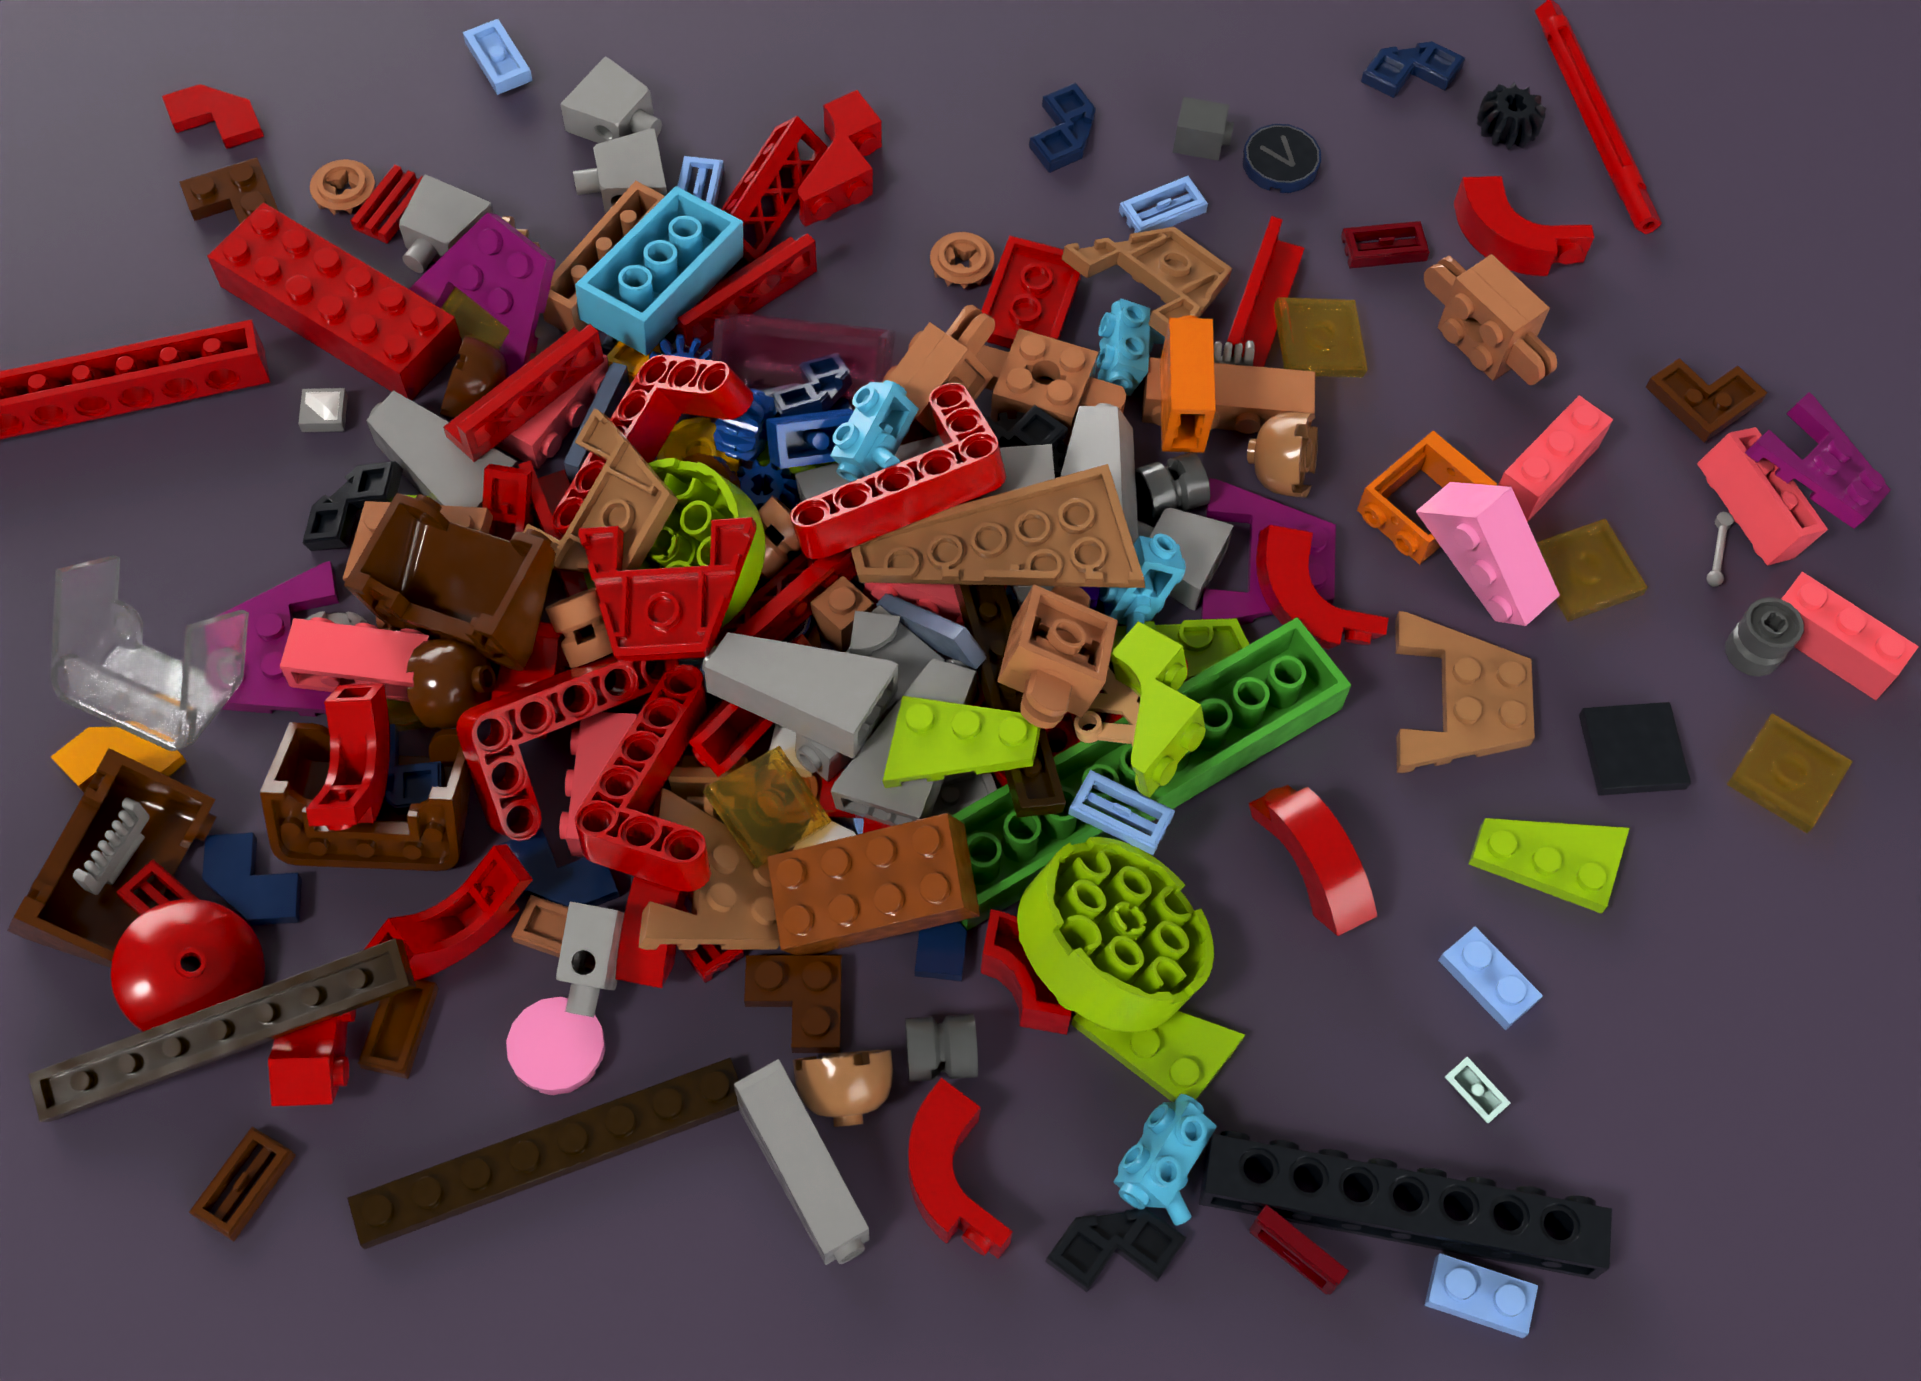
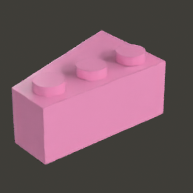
M1449 482L1416 511L1494 621L1527 626L1560 596L1512 487Z

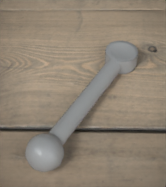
M1720 512L1714 521L1718 528V536L1712 571L1706 577L1707 583L1712 587H1718L1724 581L1721 567L1727 530L1731 528L1734 522L1733 516L1728 512Z

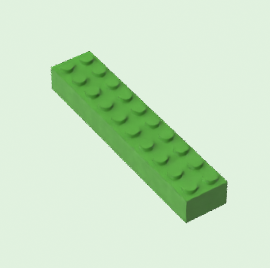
M1298 617L1185 681L1177 690L1179 693L1201 704L1206 732L1198 748L1185 754L1177 764V769L1172 779L1165 786L1160 785L1150 799L1174 809L1342 709L1351 684ZM1125 717L1114 722L1115 724H1129ZM1100 740L1093 743L1081 741L1053 757L1066 800L1062 813L1017 818L1009 786L1006 784L952 815L964 823L980 911L979 917L960 921L966 931L987 920L991 909L1002 911L1019 901L1028 885L1066 844L1085 843L1089 837H1106L1120 840L1069 815L1068 812L1090 770L1140 793L1136 788V773L1131 766L1133 748L1131 744ZM1094 788L1090 790V792L1112 803H1118L1151 822L1156 819ZM1106 814V815H1108V816H1110V817H1112V818H1114V819H1116V820H1118V821H1120V822H1122V823H1124V824H1127V823H1125V822H1123V821H1121V820H1119V819H1117V818H1115V817H1113V816H1111V815H1109V814Z

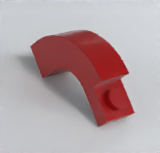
M1502 176L1463 177L1454 200L1458 224L1466 239L1484 257L1492 254L1509 270L1532 276H1547L1553 263L1573 264L1584 262L1594 240L1592 225L1550 226L1533 223L1520 216L1510 206L1506 197Z
M489 464L484 468L482 508H487L493 515L489 531L490 535L511 541L514 533L523 532L527 524L534 526L535 511L533 507H530L533 470Z
M1268 525L1259 532L1256 554L1258 583L1266 604L1282 625L1298 617L1319 645L1325 649H1331L1340 645L1342 634L1345 635V642L1360 645H1370L1371 639L1375 640L1386 635L1388 617L1335 607L1324 600L1316 591L1309 574V556L1313 532L1275 525Z
M384 683L338 685L324 701L330 735L328 775L323 788L306 808L309 826H327L329 830L334 831L351 828L357 825V823H374L384 800L390 761V727Z
M1289 785L1271 789L1263 797L1249 803L1252 818L1278 838L1294 859L1305 882L1313 916L1335 935L1339 936L1377 917L1373 894L1362 863L1343 827L1318 795L1309 787L1296 791Z
M507 844L494 845L469 878L453 894L422 912L388 918L365 949L395 938L401 939L405 946L414 981L434 975L476 951L504 928L520 910L515 901L533 879Z
M634 876L622 923L615 979L663 988L675 964L677 944H660L656 950L638 948L642 912L650 901L682 911L687 892Z
M941 1077L921 1104L912 1125L908 1149V1176L911 1192L921 1216L943 1242L947 1244L959 1228L964 1232L961 1238L970 1248L983 1256L989 1251L999 1259L1011 1243L1013 1231L963 1192L953 1170L954 1156L961 1143L979 1122L981 1107Z

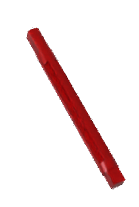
M1547 0L1535 10L1544 36L1619 198L1623 201L1635 228L1644 234L1651 233L1660 227L1662 222L1646 190V184L1567 17L1563 14L1560 5L1553 0Z

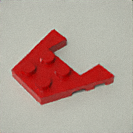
M752 517L711 520L710 564L707 566L622 571L624 532L619 526L579 528L578 535L581 545L585 548L589 562L587 566L591 579L595 582L600 599L599 607L614 657L619 662L705 658V656L709 655L716 642L756 533L757 524Z

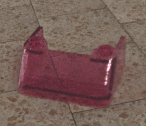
M731 313L715 319L712 360L727 363L740 379L752 389L777 387L793 383L805 384L801 377L799 364L839 353L848 367L852 379V385L843 395L844 398L853 400L855 393L861 387L868 385L869 382L883 383L885 375L891 369L896 331L754 314Z

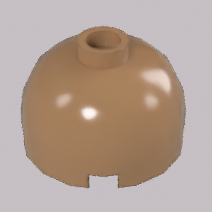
M1304 412L1277 414L1270 417L1262 425L1257 439L1251 438L1249 440L1247 461L1249 464L1255 465V474L1263 487L1276 494L1307 497L1312 485H1303L1304 478L1308 471L1315 474L1318 453V427L1309 426V422L1316 418L1315 414Z
M891 1050L834 1053L830 1056H824L823 1059H817V1056H810L793 1060L798 1095L805 1107L816 1115L833 1117L835 1127L863 1124V1114L878 1109L888 1098L892 1087L893 1063Z

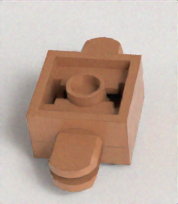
M1489 255L1467 271L1455 259L1447 256L1424 272L1426 288L1445 305L1437 328L1442 332L1447 341L1455 344L1471 360L1472 364L1478 370L1483 371L1492 381L1513 369L1528 385H1535L1556 370L1557 358L1555 353L1538 338L1550 307L1495 256Z
M972 304L965 306L946 333L929 322L923 331L918 332L912 338L908 352L899 364L892 367L885 375L883 381H893L902 386L907 392L906 397L919 408L910 425L909 432L903 438L900 445L911 443L921 429H924L933 437L939 435L929 401L930 394L935 388L947 383H958L967 388L975 401L992 379L993 375L976 358V355L994 332L995 321L989 315L982 314V311Z
M1020 328L1009 352L983 345L976 355V358L993 375L985 389L993 391L990 417L992 421L997 422L998 413L1007 412L1008 419H1016V412L1026 414L1036 405L1068 428L1067 437L1063 440L1067 446L1070 442L1079 406H1096L1100 403H1107L1119 407L1124 414L1126 393L1122 386L1095 378L1099 352ZM1042 376L1050 377L1054 379V381L1042 378Z
M1035 584L1032 586L1012 621L997 681L1023 693L1021 715L1029 723L1036 727L1048 729L1054 728L1062 720L1066 712L1083 718L1106 682L1118 620L1091 609L1090 596L1080 587L1055 586L1049 591Z

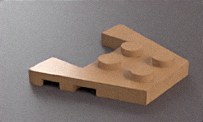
M1176 227L1132 233L1129 235L1128 241L1116 243L1109 238L1096 239L1094 246L1080 249L1078 243H1072L1064 246L1062 255L1064 262L1086 278L1114 265H1118L1128 272L1136 282L1144 284L1159 295L1166 304L1151 312L1148 325L1164 337L1166 336L1169 318H1179L1186 315L1200 318L1229 282L1232 272L1230 266Z
M594 408L575 443L606 460L605 465L561 540L530 524H527L523 533L527 529H533L544 534L552 541L551 547L556 553L552 570L590 574L585 548L581 545L578 535L579 528L619 526L624 532L622 571L639 570L679 499L609 417Z
M1399 611L1395 619L1396 654L1438 657L1442 659L1443 732L1400 729L1396 736L1397 773L1414 771L1415 767L1433 763L1434 766L1451 763L1452 759L1474 754L1476 757L1530 746L1535 738L1531 659L1408 612Z
M662 788L655 799L653 816L701 832L705 837L711 876L704 887L693 891L691 913L650 901L642 912L638 948L656 950L660 944H677L678 950H695L698 944H720L722 950H776L780 946L767 860V856L774 854L673 792Z

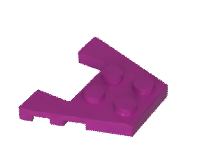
M486 213L409 290L444 310L455 287H457L509 329V333L499 351L504 355L508 364L509 377L529 362L531 353H536L539 338L535 336L539 314L545 313L556 260L499 215Z
M1808 392L1786 413L1818 443L1803 460L1770 430L1763 434L1745 453L1757 463L1764 457L1779 467L1775 471V475L1786 483H1789L1794 478L1814 491L1810 494L1812 501L1855 529L1871 514L1891 489L1886 485L1882 475L1873 469L1817 399Z
M1209 478L1210 501L1206 505V517L1218 521L1250 524L1247 592L1204 588L1201 602V619L1237 618L1239 624L1243 625L1253 623L1254 618L1273 615L1262 595L1256 571L1259 532L1268 525L1313 532L1309 556L1310 578L1319 595L1332 605L1335 599L1336 524L1218 479Z
M331 561L311 568L201 623L209 699L214 709L270 714L273 713V710L298 712L300 716L317 717V713L326 714L324 701L332 692L290 687L280 668V663L294 619L293 613L339 603L335 571Z

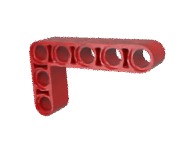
M663 354L656 355L647 360L640 368L610 420L644 460L650 463L655 460L682 413L733 420L742 416L750 408L753 402V392L729 365L722 361ZM591 452L552 515L553 527L563 536L606 463V460Z
M947 383L935 388L930 394L929 401L939 437L944 444L943 446L804 500L792 509L790 514L791 521L802 553L806 557L822 559L990 493L1005 483L1007 476L998 439L967 388L958 383Z
M611 653L595 661L471 707L463 712L457 722V736L490 828L501 835L517 841L530 839L540 829L542 821L541 811L519 744L654 691L665 672L679 665L678 659L656 660L655 670L648 675L646 672L647 661L619 662L614 657V654ZM614 670L616 683L611 690L607 691L605 688V678L610 671ZM573 686L576 694L575 700L572 705L566 708L563 704V696L567 688ZM531 702L534 707L533 717L528 723L523 725L520 717L521 710L527 703ZM489 719L492 726L491 733L487 739L479 741L477 737L478 726L482 721ZM500 763H504L506 766L505 777L500 783L494 785L492 782L493 770ZM519 806L520 818L518 822L512 827H508L506 820L508 813L514 807Z
M682 664L676 665L665 672L575 816V825L582 853L587 860L685 892L696 891L704 887L710 879L711 869L705 837L701 832L693 828L646 813L688 746V741L707 714L708 705L703 675L698 668Z

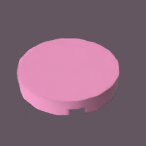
M565 997L541 999L525 1008L512 1023L506 1040L507 1058L518 1080L526 1086L528 1085L530 1088L548 1095L571 1093L587 1084L596 1074L595 1070L599 1067L606 1051L604 1031L596 1015L589 1017L565 1012L568 1000Z

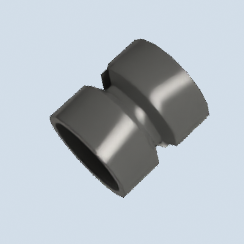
M1194 452L1172 457L1167 460L1166 466L1160 462H1155L1135 469L1136 498L1143 515L1150 522L1159 520L1166 508L1176 509L1178 507L1182 511H1189L1209 504L1210 487L1208 477L1200 458Z
M1767 597L1755 601L1744 613L1741 621L1737 623L1725 642V653L1729 662L1737 670L1747 675L1760 677L1771 674L1780 666L1788 652L1794 648L1804 632V624L1800 613L1790 603L1779 598Z
M974 1014L946 1015L942 1023H937L932 1016L905 1018L909 1082L937 1080L940 1072H946L950 1079L978 1077V1051Z

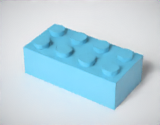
M675 186L575 284L579 319L647 356L678 324L677 318L692 309L743 257V221Z

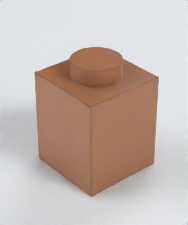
M841 576L810 602L812 624L817 625L819 635L836 651L845 653L851 643L855 611L872 612L874 610V603L844 576Z

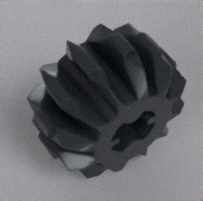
M1515 82L1509 88L1498 84L1496 89L1488 91L1486 96H1484L1477 115V125L1481 127L1482 137H1492V145L1500 142L1505 144L1508 150L1514 144L1524 148L1529 141H1534L1540 134L1546 108L1541 105L1540 95H1530V86L1522 90L1516 86Z

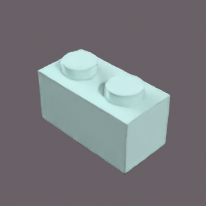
M1468 1057L1464 1058L1444 1077L1487 1124L1511 1104Z

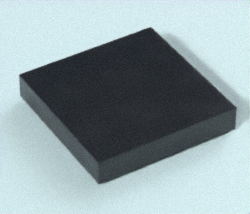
M1670 702L1591 707L1581 710L1579 718L1598 796L1684 790L1691 784Z

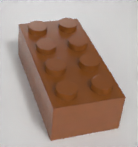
M948 813L767 856L780 948L782 951L793 955L819 954L980 916L964 823Z

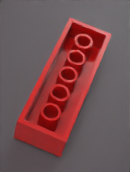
M264 202L207 255L220 287L392 392L394 390L411 401L460 350L462 340L454 316Z

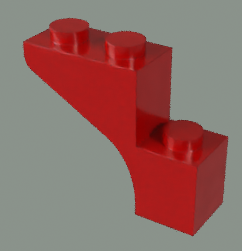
M858 90L823 105L824 132L832 143L798 188V198L800 200L799 218L805 227L817 221L825 220L833 213L852 204H859L867 197L873 195V168L863 156H868L882 147V120Z
M803 634L790 642L813 647ZM722 699L710 708L688 742L692 746L697 760L703 766L710 767L716 776L719 777L728 771L774 722Z

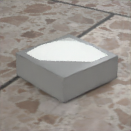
M345 388L302 389L298 422L301 432L345 431L348 401Z

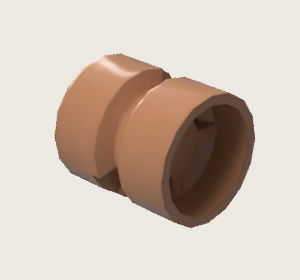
M773 495L758 510L764 532L773 525L785 537L778 544L765 532V558L762 573L770 579L777 575L789 562L787 556L789 551L798 552L801 549L791 521L790 514L792 510Z
M596 587L569 596L545 608L554 631L562 633L565 637L560 645L570 668L587 664L613 653L599 607L600 599ZM592 624L594 633L582 637L578 629Z

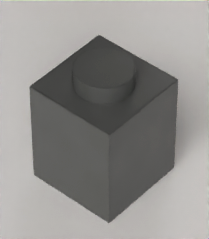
M1183 97L1173 153L1219 161L1221 146H1230L1234 122L1227 121L1229 105Z

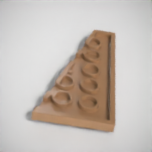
M1108 464L957 505L851 548L859 581L864 583L1033 586L1035 584L1037 586L1145 588L1144 576Z

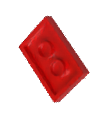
M1009 235L981 310L982 314L989 315L995 321L994 332L986 342L1011 349L1019 328L1060 340L1082 274L1062 260L1064 249Z

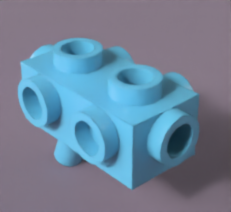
M1120 298V300L1112 304L1111 313L1106 312L1099 325L1098 333L1102 338L1099 342L1101 350L1097 359V367L1100 368L1098 379L1122 386L1126 395L1131 396L1148 373L1149 354L1152 351L1153 344H1164L1165 337L1148 325L1151 308Z
M885 380L883 383L869 382L868 385L861 387L855 393L852 403L856 408L849 421L841 424L835 430L833 442L836 445L830 454V457L839 464L836 472L843 479L852 482L900 463L895 454L903 438L909 432L910 425L919 408L906 397V390L899 384L889 380Z
M1156 534L1153 538L1139 536L1134 543L1145 580V588L1100 587L1099 599L1103 602L1105 615L1118 620L1117 623L1127 625L1126 635L1138 621L1143 624L1144 621H1151L1155 614L1163 609L1165 599L1174 586L1180 583L1184 577L1186 564L1184 558H1182L1180 546L1168 535Z
M1179 1094L1175 1102H1163L1155 1108L1144 1124L1143 1135L1139 1142L1124 1155L1118 1167V1175L1113 1181L1120 1188L1118 1192L1120 1197L1128 1204L1138 1209H1144L1145 1207L1166 1208L1174 1225L1183 1224L1192 1217L1180 1190L1186 1186L1188 1173L1217 1127L1203 1114L1204 1108L1197 1100L1188 1095Z

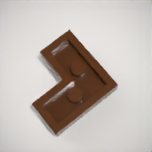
M257 157L179 181L194 221L234 209L239 224H241L263 202L279 211Z
M1680 358L1652 376L1646 385V388L1704 443L1762 403L1767 395V392L1738 365L1708 385Z
M746 955L745 1007H792V1053H840L842 955Z

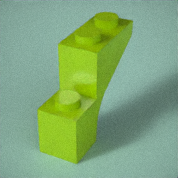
M1138 621L1111 652V660L1116 680L1131 688L1140 698L1131 754V766L1136 773L1135 783L1137 790L1150 798L1160 785L1165 786L1172 779L1176 772L1177 764L1185 754L1198 748L1205 736L1206 729L1201 704L1177 691L1183 685L1188 673L1183 645Z

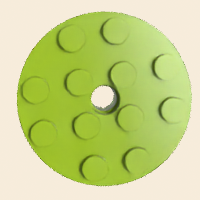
M665 458L648 463L679 500L639 570L707 566L710 564L711 520L752 517L757 524L756 533L721 628H723L742 611L756 588L762 572L765 558V532L759 512L747 494L701 462L680 461L677 458ZM584 573L588 589L596 587L590 574Z
M1089 837L1085 843L1066 844L1028 885L1020 899L1017 915L1019 941L1034 971L1056 996L1057 1001L1062 1007L1075 1011L1080 1016L1111 1031L1141 1032L1154 1029L1165 1023L1204 985L1211 973L1214 961V945L1209 924L1202 909L1194 911L1187 898L1181 892L1186 885L1158 859L1120 840L1106 837Z

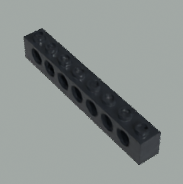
M1222 1131L1220 1135L1212 1134L1206 1147L1199 1205L1256 1216L1268 1205L1288 1222L1594 1280L1609 1269L1612 1208L1596 1206V1201L1589 1197L1567 1196L1565 1200L1546 1196L1545 1190L1531 1186H1520L1515 1190L1496 1187L1494 1180L1483 1177H1469L1466 1181L1447 1178L1446 1172L1435 1168H1419L1414 1172L1398 1169L1397 1163L1387 1159L1373 1158L1369 1159L1367 1163L1350 1160L1345 1152L1333 1149H1322L1318 1153L1299 1150V1145L1285 1140H1272L1269 1144L1250 1141L1249 1135L1237 1131ZM1249 1164L1260 1166L1267 1175V1182L1258 1184L1250 1181L1244 1173V1166ZM1302 1173L1310 1176L1316 1184V1192L1306 1193L1298 1189L1294 1183L1293 1175ZM1355 1183L1360 1186L1365 1193V1201L1354 1202L1350 1200L1344 1192L1343 1184ZM1403 1192L1409 1195L1414 1202L1415 1210L1413 1212L1401 1210L1394 1202L1393 1193ZM1451 1201L1459 1205L1464 1214V1221H1455L1448 1217L1444 1211L1443 1202ZM1494 1210L1503 1211L1510 1216L1513 1222V1231L1504 1230L1497 1225L1494 1220ZM1544 1220H1552L1560 1226L1563 1232V1240H1556L1547 1234L1544 1228Z

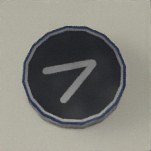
M1271 124L1259 128L1249 136L1243 150V168L1249 179L1259 187L1269 191L1270 187L1281 189L1280 193H1292L1306 188L1315 180L1321 164V149L1316 140L1303 129L1289 124Z

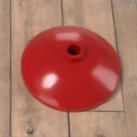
M180 899L166 902L140 915L130 924L119 939L111 964V986L115 1000L124 1016L142 1032L260 989L263 986L265 975L262 947L248 923L229 908L201 899ZM188 956L195 957L199 960L200 967L196 971H186L181 966V960Z

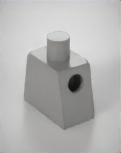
M606 56L560 104L565 131L597 143L655 128L656 137H658L662 128V121L653 116L651 92L648 87Z
M655 128L596 144L593 149L597 168L573 171L577 195L601 192L606 213L635 180L664 196L667 195Z
M425 174L400 219L399 228L405 247L408 249L402 257L403 262L411 270L423 273L431 261L437 262L486 213H493L491 202Z
M1166 508L1155 527L1138 521V537L1153 538L1156 534H1165L1171 537L1176 544H1179L1182 558H1184L1186 564L1185 574L1181 582L1174 586L1169 596L1195 611L1202 599L1204 588L1207 589L1228 550L1234 526L1178 509Z
M570 901L556 973V980L571 983L565 1012L594 1017L600 989L615 991L618 982L615 979L617 956L624 912ZM592 954L596 964L594 970L588 974L585 969V962Z

